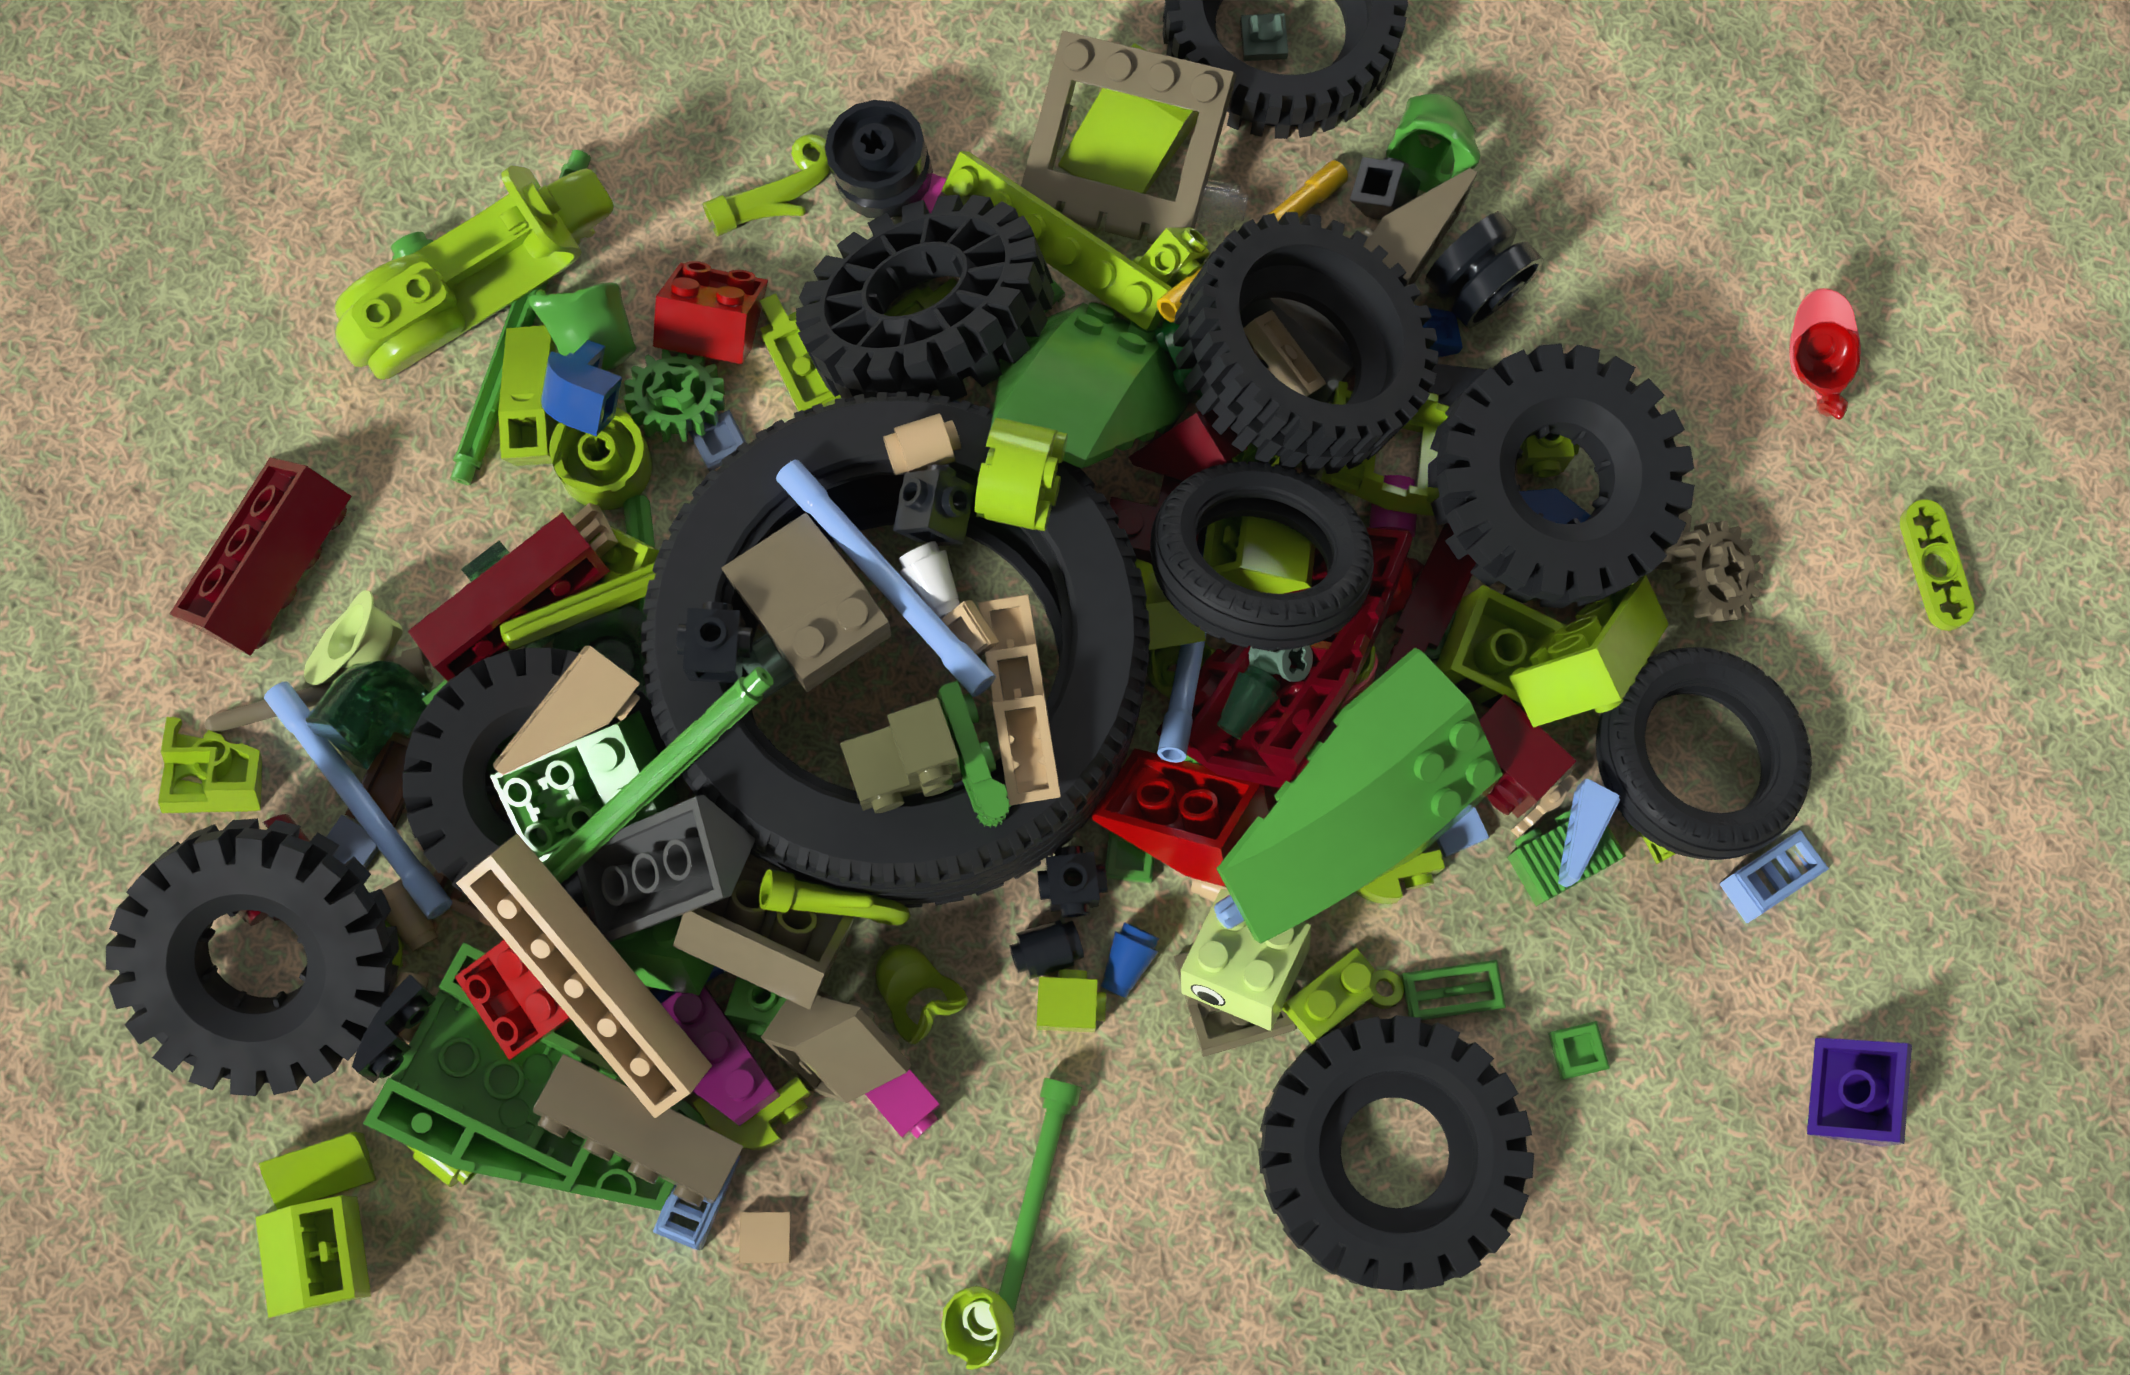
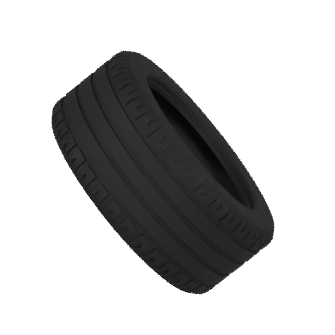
M878 392L877 397L864 398V394L846 399H835V404L823 407L822 403L805 411L801 410L794 413L795 418L785 423L782 419L775 422L769 428L756 433L757 439L749 444L744 441L735 451L728 454L721 461L723 466L717 471L711 470L701 484L692 492L694 498L690 504L684 503L670 526L671 536L669 540H663L652 569L655 573L654 580H649L643 608L647 619L645 622H642L641 655L645 658V665H643L642 669L647 697L651 700L652 704L651 712L661 739L667 747L735 684L690 681L683 670L684 655H678L676 649L677 628L679 624H686L688 608L702 609V604L706 602L730 604L733 606V610H740L746 623L745 627L753 628L754 638L759 623L721 568L804 513H807L777 482L776 477L779 471L789 462L799 460L827 490L830 499L860 531L894 525L899 504V493L903 485L904 475L907 472L895 475L883 436L893 434L895 427L939 413L943 422L953 420L961 443V449L953 451L955 462L943 466L954 469L957 472L956 477L975 486L966 536L993 550L1018 571L1029 583L1042 603L1054 632L1059 655V668L1050 695L1046 700L1061 797L1011 805L1008 809L1009 813L1006 814V819L1002 820V824H998L996 828L995 826L991 828L989 826L984 827L983 823H979V818H976L978 814L974 813L963 780L954 783L953 788L937 795L926 797L923 792L903 797L904 804L887 812L875 813L873 808L863 811L856 791L827 782L800 768L781 753L758 728L752 709L730 729L726 730L712 746L681 773L695 796H706L756 838L750 854L772 863L787 872L793 873L794 876L804 880L889 898L901 902L907 908L922 907V904L934 902L937 906L964 900L963 896L974 893L978 896L1004 886V882L1013 877L1018 879L1041 865L1040 861L1047 856H1053L1055 849L1061 848L1073 838V834L1079 828H1083L1091 818L1092 812L1105 797L1106 793H1108L1118 776L1135 732L1149 662V611L1146 608L1147 595L1142 573L1136 567L1137 557L1124 529L1118 527V516L1102 493H1096L1094 490L1095 483L1081 468L1066 461L1058 463L1056 475L1061 476L1060 488L1055 506L1051 505L1046 531L1027 529L977 517L974 508L981 463L986 462L990 447H986V443L991 430L992 410L984 406L974 405L965 400H962L960 404L950 402V397L933 396L920 393L919 397L907 396V392ZM807 513L830 543L834 542L833 538L814 517ZM742 666V677H747L748 674ZM1000 757L995 762L996 770L990 772L992 779L1004 784L1006 787L1002 758Z

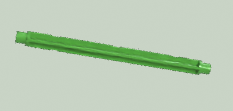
M572 150L568 163L562 166L559 178L588 168L591 160L590 155L581 150ZM549 281L511 305L458 450L453 458V461L456 463L450 478L455 482L465 485L471 484L476 469L480 470L483 457L499 417L498 410L506 328L529 327L533 325L536 313L530 306L528 299L530 295H536L537 291L546 290Z
M757 667L747 677H740L698 720L694 721L543 862L560 884L567 880L633 819L638 811L647 806L712 746L726 730L730 729L749 710L762 701V694L774 683L768 671L762 667Z

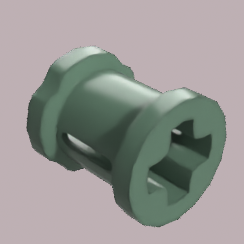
M1251 646L1249 650L1250 668L1259 677L1278 674L1287 681L1299 682L1309 674L1313 663V654L1310 646L1290 650H1279L1277 648V650L1271 651L1252 649ZM1291 665L1297 666L1296 668H1290Z

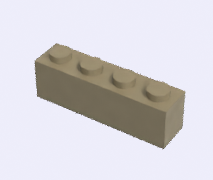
M565 1054L559 1060L533 1108V1113L541 1116L537 1124L538 1126L561 1138H565L567 1132L570 1131L586 1139L582 1147L583 1149L607 1161H610L613 1154L631 1162L628 1172L652 1184H655L658 1177L676 1185L673 1194L697 1207H700L703 1200L711 1204L715 1202L743 1148L742 1145L670 1108L654 1118L629 1087Z

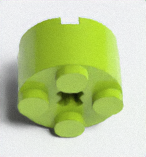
M616 407L615 418L597 436L571 428L560 422L551 436L549 454L554 470L567 492L584 506L591 503L600 506L601 510L623 507V503L628 498L640 495L650 480L652 457L649 447L637 424L625 411Z
M996 417L986 443V447H990L986 462L981 463L974 507L977 513L976 516L1027 529L1046 531L1051 505L1055 506L1059 493L1061 476H1057L1056 473L1058 463H1062L1068 434L1058 432L1055 429Z

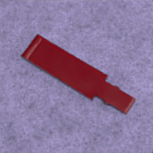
M1449 523L1444 525L1412 590V594L1393 629L1401 633V637L1398 643L1394 644L1390 652L1391 657L1383 674L1414 648L1421 650L1423 653H1425L1427 647L1434 650L1437 649L1472 577L1470 571L1476 562L1469 554L1458 560L1445 542L1446 539L1454 534Z

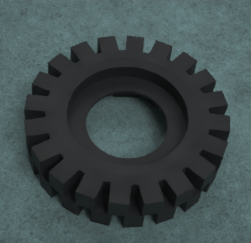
M1396 1015L1389 1019H1379L1378 1016L1359 1020L1341 1029L1338 1028L1316 1041L1314 1045H1311L1302 1052L1294 1063L1284 1071L1272 1091L1274 1094L1269 1106L1265 1107L1260 1128L1262 1143L1258 1151L1260 1173L1264 1175L1267 1188L1264 1192L1273 1214L1278 1215L1284 1226L1283 1231L1298 1249L1305 1251L1314 1263L1329 1273L1345 1278L1351 1283L1375 1289L1393 1291L1428 1289L1444 1285L1445 1281L1452 1278H1462L1482 1265L1480 1260L1488 1253H1496L1511 1235L1507 1229L1513 1219L1521 1218L1529 1195L1523 1193L1526 1179L1533 1178L1534 1153L1527 1152L1526 1136L1532 1135L1526 1110L1521 1112L1518 1110L1513 1097L1519 1093L1507 1073L1499 1074L1490 1064L1494 1058L1476 1042L1468 1044L1458 1038L1460 1032L1438 1022L1433 1025L1421 1023V1018ZM1403 1098L1423 1106L1437 1119L1447 1139L1449 1151L1448 1166L1441 1184L1427 1199L1409 1207L1390 1208L1366 1199L1351 1184L1342 1164L1341 1144L1348 1123L1361 1108L1379 1099Z

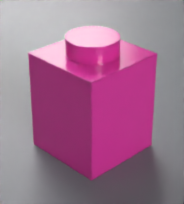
M910 1069L907 1073L865 1094L903 1139L910 1133L918 1139L939 1120L934 1112L940 1107V1104Z

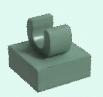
M1285 13L1241 15L1240 28L1243 61L1287 59L1288 43Z
M767 634L753 642L751 658H743V668L748 675L755 668L762 667L772 676L773 685L762 694L765 699L797 679Z

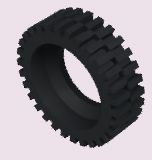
M1165 0L1163 42L1168 44L1167 56L1232 71L1237 75L1227 109L1229 113L1227 126L1239 130L1244 119L1252 122L1250 134L1260 137L1263 136L1265 125L1275 126V139H1287L1290 126H1297L1299 138L1312 136L1314 125L1317 121H1319L1323 132L1335 128L1339 114L1345 122L1356 116L1359 104L1365 109L1373 100L1376 89L1378 91L1381 90L1386 82L1389 71L1392 69L1407 19L1405 14L1408 0H1335L1342 12L1345 23L1344 46L1330 66L1306 74L1282 75L1262 71L1247 65L1228 52L1219 42L1216 31V16L1223 0Z
M1285 212L1279 221L1275 214L1272 213L1263 215L1257 224L1253 219L1243 223L1238 231L1234 229L1227 235L1184 292L1180 300L1182 305L1176 312L1174 323L1180 326L1173 334V344L1177 347H1183L1176 356L1178 370H1192L1183 383L1188 393L1200 390L1203 394L1195 404L1202 415L1213 409L1219 417L1212 427L1220 435L1230 427L1238 434L1232 445L1242 452L1251 443L1258 447L1254 459L1268 463L1274 455L1280 457L1279 465L1292 469L1302 462V471L1308 475H1315L1323 466L1326 474L1338 473L1345 465L1349 470L1359 466L1365 459L1369 460L1377 454L1409 422L1428 399L1430 393L1427 391L1434 385L1437 373L1431 370L1438 363V351L1429 348L1437 341L1435 328H1423L1422 326L1432 316L1427 305L1415 307L1413 302L1421 295L1416 284L1413 283L1404 287L1400 282V279L1407 273L1399 263L1391 269L1385 265L1382 260L1388 255V252L1380 245L1373 252L1363 247L1368 238L1366 235L1356 230L1351 238L1343 235L1345 224L1333 220L1326 229L1321 228V216L1309 213L1300 224L1297 212ZM1282 298L1305 304L1326 317L1343 336L1354 361L1355 384L1348 402L1345 405L1320 402L1294 391L1278 380L1263 365L1250 346L1243 330L1240 312L1256 301Z

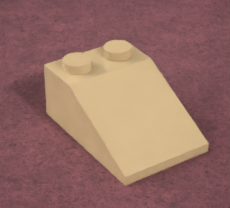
M584 646L493 763L494 769L505 775L609 724L614 717L622 721L640 699L634 693V690L640 683L593 647Z

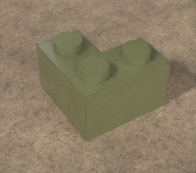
M938 698L888 714L889 727L840 743L863 811L873 808L875 813L893 810L904 804L903 797L923 791L926 797L937 795L953 788V780L961 778L959 757Z

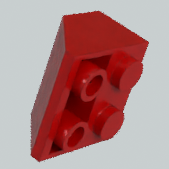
M700 261L680 263L656 295L653 347L743 364L752 349L762 309L760 300L764 299L768 279L757 278L752 272L746 270L726 272L711 269L710 265Z
M502 940L455 976V979L509 1060L571 1021L570 1017L505 940Z

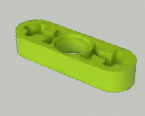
M1918 500L1903 511L1900 517V529L1930 622L1941 630H1956L1972 618L1975 610L1974 601L1944 509L1932 500ZM1920 512L1923 518H1931L1933 524L1927 528V533L1924 526H1916L1913 520L1920 515ZM1928 537L1930 542L1939 538L1940 542L1929 544L1923 549L1920 547V544L1926 541ZM1935 554L1943 558L1947 565L1945 576L1936 577L1927 571L1925 567L1927 555ZM1950 581L1953 582L1954 586L1944 591V588L1938 592H1935L1933 587H1941ZM1947 598L1950 604H1958L1960 607V611L1954 615V619L1951 613H1942L1940 606L1947 602Z

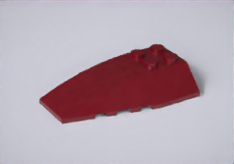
M1366 527L1374 557L1373 578L1368 595L1357 614L1340 631L1321 642L1309 645L1313 654V663L1309 674L1303 680L1292 682L1287 681L1278 674L1268 677H1259L1254 674L1249 665V650L1251 646L1247 648L1232 644L1226 652L1218 648L1206 660L1200 669L1192 710L1193 724L1187 751L1189 757L1220 776L1281 788L1285 781L1291 782L1305 762L1307 753L1322 738L1324 732L1337 715L1375 643L1397 589L1413 540L1409 531ZM1315 548L1311 588L1320 583L1327 575L1324 558L1317 548ZM1302 589V590H1298V591H1293V592H1289V593L1300 592V591H1303V590H1306V589ZM1291 665V666H1290V668H1296V667H1297L1296 665ZM1163 722L1156 731L1159 737L1161 736Z

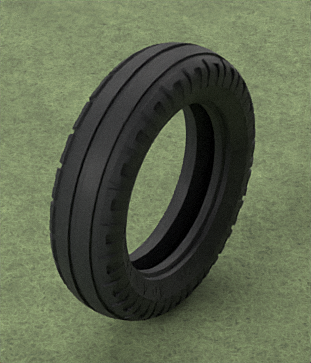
M1246 461L1220 464L1195 473L1181 482L1168 495L1153 523L1150 538V556L1160 589L1172 606L1196 627L1200 626L1202 631L1220 640L1224 638L1226 642L1247 648L1252 646V649L1277 650V648L1279 650H1290L1321 642L1327 639V637H1331L1347 625L1360 610L1368 595L1373 578L1374 557L1371 540L1364 523L1353 507L1339 493L1325 483L1321 484L1320 480L1306 473L1300 472L1299 474L1297 470L1282 467V465L1275 464V466H1271V463L1249 461L1247 464ZM1250 516L1273 520L1296 530L1318 549L1324 558L1327 575L1314 587L1295 593L1272 594L1250 590L1227 580L1217 573L1200 554L1196 536L1207 525L1225 518Z
M1686 647L1664 651L1649 657L1647 664L1642 667L1635 678V683L1630 686L1623 697V702L1616 708L1601 713L1596 733L1598 768L1604 786L1620 795V801L1616 808L1618 811L1620 810L1628 823L1641 832L1648 840L1682 856L1704 860H1723L1741 857L1767 846L1777 839L1794 821L1805 801L1811 780L1812 756L1808 742L1809 738L1804 723L1799 718V713L1793 702L1769 675H1765L1764 671L1747 660L1744 661L1741 657L1728 652L1703 647ZM1679 694L1700 695L1722 704L1743 722L1754 739L1761 764L1758 788L1754 797L1745 808L1728 813L1703 811L1684 803L1664 786L1650 763L1645 742L1647 721L1658 701Z

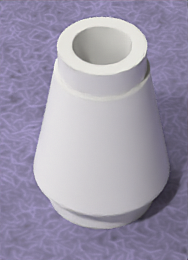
M936 541L917 547L899 558L903 567L900 574L940 619L960 604L946 550L940 551Z

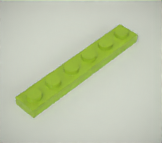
M959 151L941 192L947 196L959 195L963 205L966 204L972 195L990 197L994 207L1001 201L1016 209L1018 216H1024L1031 226L1047 264L1144 330L1152 331L1156 329L1162 318L1157 308V301L1172 289L1171 286L972 153Z

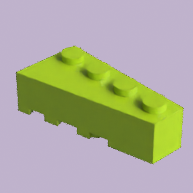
M1646 575L1615 594H1611L1600 601L1587 604L1575 615L1576 621L1566 627H1562L1553 635L1556 640L1555 644L1548 650L1546 647L1540 648L1529 657L1533 666L1517 668L1509 676L1533 727L1595 709L1596 713L1607 712L1623 702V697L1630 686L1635 683V678L1642 667L1647 664L1648 657L1653 649L1658 646V641L1669 625Z

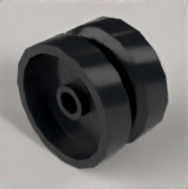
M871 100L855 104L840 114L828 130L825 144L828 165L835 178L839 194L851 210L866 218L876 219L885 213H888L890 218L901 216L902 206L921 201L930 188L933 173L930 156L920 123L908 109L895 102Z
M1499 211L1488 215L1462 234L1444 251L1426 274L1425 281L1439 297L1449 298L1457 295L1452 312L1467 328H1472L1482 323L1510 301L1535 276L1544 262L1542 256L1530 243L1525 241L1512 245L1517 229Z

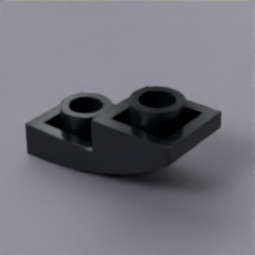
M411 974L383 1003L364 1033L357 1049L352 1067L357 1073L372 1083L378 1078H385L399 1068L404 1060L403 1055L411 1049L399 1033L405 1028L410 1029L420 1023L429 1012L428 1006L436 1000L428 989Z

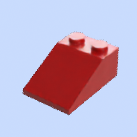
M1136 748L1120 770L1108 793H1106L1105 797L1092 812L1093 821L1181 874L1223 887L1226 886L1217 871V867L1258 816L1264 819L1268 815L1263 784L1220 776L1203 765L1187 761L1168 762L1161 759L1156 753Z

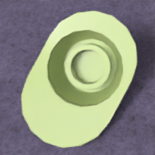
M362 591L352 601L348 609L323 634L305 664L304 678L306 682L311 685L323 683L341 667L364 671L372 670L391 653L403 635L402 626L391 619L388 614L374 606V597L371 591Z

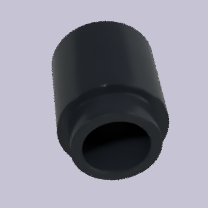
M1060 920L1018 932L1016 933L1017 943L1009 945L1017 973L1026 971L1030 980L1072 967L1075 960L1084 958L1080 937L1073 921L1062 924Z

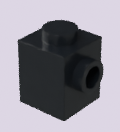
M1362 157L1350 201L1366 217L1382 220L1385 215L1414 200L1417 197L1421 182L1404 161L1395 158H1383V160Z

